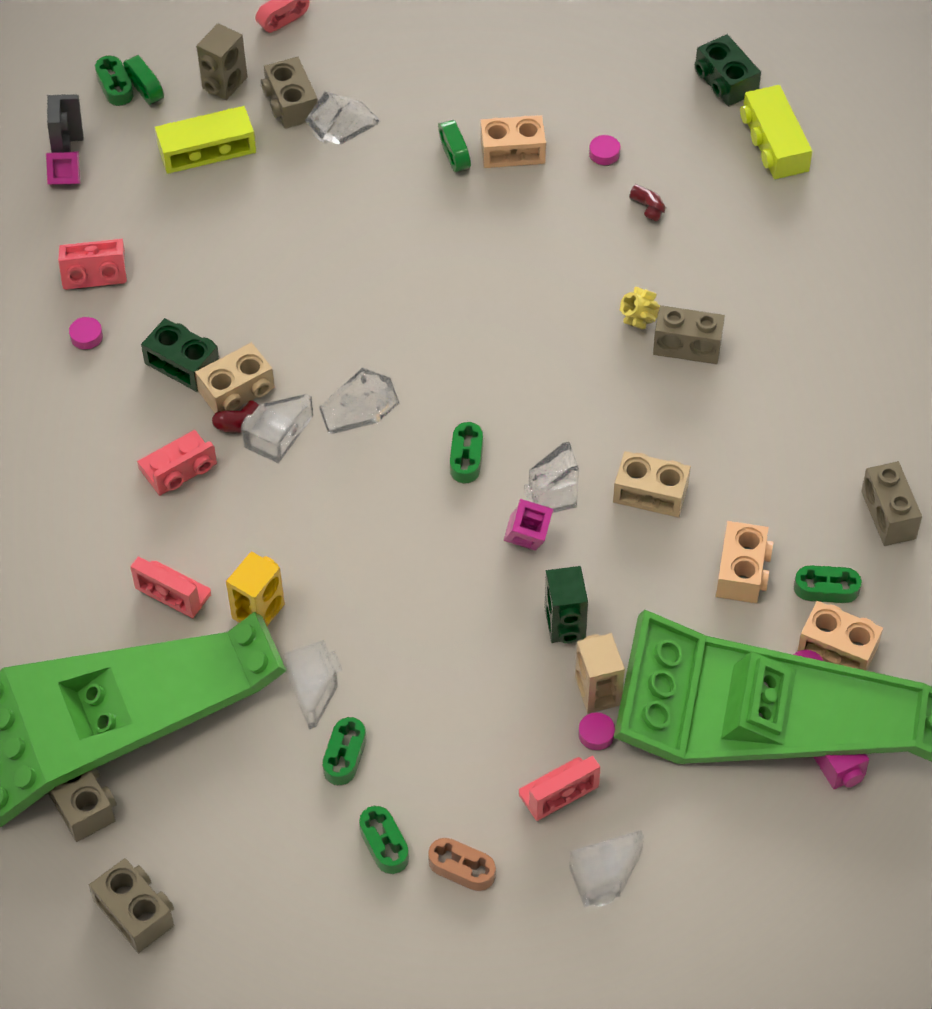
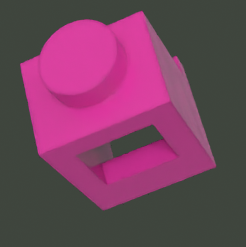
M520 499L517 508L510 515L503 541L536 551L546 539L553 509Z

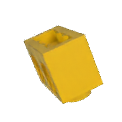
M251 551L226 580L232 619L239 623L253 612H256L263 617L266 626H268L285 605L280 567L267 556L261 557Z

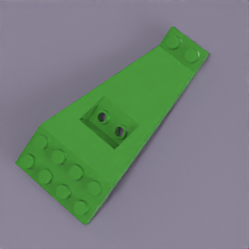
M644 609L637 618L614 738L676 764L909 752L932 762V686L922 682L706 636Z
M253 612L228 632L2 668L0 670V828L56 786L253 695L285 673L287 670L263 617Z

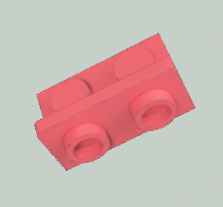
M123 239L59 245L58 262L63 289L126 283Z
M194 429L138 460L137 463L139 470L158 495L161 496L169 490L179 488L184 482L196 475L206 473L212 466L217 464L214 445L211 441L205 443Z
M138 556L130 566L135 589L191 618L195 617L211 596L209 587L158 561L149 562Z
M593 755L585 760L577 757L520 788L519 796L535 820L539 821L599 787L601 767Z

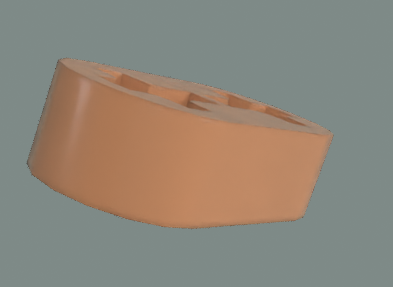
M439 838L430 845L428 851L429 866L436 874L475 891L486 890L494 883L496 877L495 862L486 853L450 838ZM446 851L451 852L452 859L447 858L444 863L439 862V855H444ZM480 866L485 867V874L481 873L478 878L473 877L472 869L477 870Z

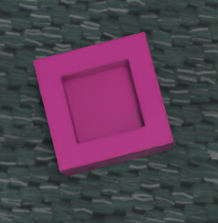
M79 152L46 153L47 184L80 183Z

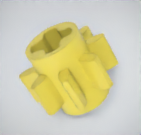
M634 287L633 292L625 294L621 300L619 310L625 315L623 322L641 329L646 328V323L655 322L660 307L654 300L657 294L639 287Z

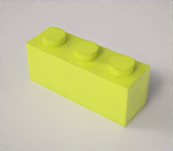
M775 85L745 92L744 105L740 107L741 119L744 124H748L751 130L752 142L754 146L759 147L762 163L766 169L769 168L774 180L809 172L812 149L781 86Z
M245 105L155 126L158 149L167 174L256 153L254 130Z

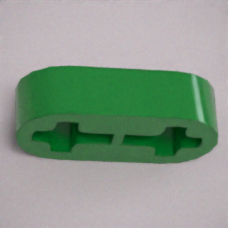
M111 55L99 58L95 63L97 80L107 101L115 106H123L130 103L134 96L132 84L121 60ZM108 69L114 72V74L110 75ZM119 86L121 92H118L114 87Z
M139 55L123 62L131 83L149 105L164 98V92L159 80Z
M453 119L439 123L440 140L453 171L458 172L470 169V155L456 121Z
M463 422L453 432L450 475L455 481L463 484L475 481L480 474L483 430L476 423ZM466 436H472L470 447L464 446ZM463 459H469L467 470L461 469Z
M809 565L800 568L796 572L793 587L796 595L806 601L850 603L859 596L862 580L858 572L851 568ZM806 579L813 580L814 587H807ZM841 581H846L849 589H843L842 584H840Z
M354 717L342 718L333 728L322 763L325 779L331 784H348L356 774L366 744V729L359 719ZM350 730L355 731L356 736H352L349 745L346 746L344 735H348ZM343 756L345 767H342L339 772H335L333 766H337L340 757Z
M382 806L368 807L362 812L359 819L361 836L381 871L387 874L400 873L406 868L409 861L407 843L391 813ZM376 819L378 823H382L383 834L380 836L374 826L370 827V821ZM389 844L391 850L394 853H398L397 860L393 861L391 857H386L385 845Z

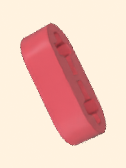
M270 0L257 11L256 22L265 31L274 32L304 15L309 8L310 1Z

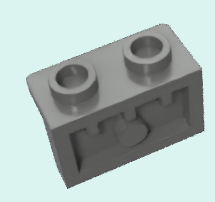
M77 94L47 95V125L51 152H71V141L84 140L80 100Z

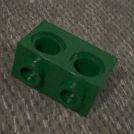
M728 34L697 47L696 61L694 63L697 75L705 79L711 86L713 93L720 97L728 107L744 100L745 92L759 89L761 71Z
M166 318L141 343L144 363L196 392H198L195 371L219 359L218 346L212 340L206 337L202 338L190 332L183 324H175Z
M581 566L546 570L544 608L551 643H574L579 639L586 638L588 598Z

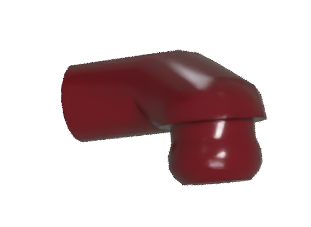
M635 184L632 187L629 198L648 206L644 212L645 217L655 222L659 221L661 214L665 213L666 210L661 197L656 192Z
M251 400L241 411L224 410L216 412L212 417V424L216 429L223 432L241 433L259 416L262 408L258 403Z

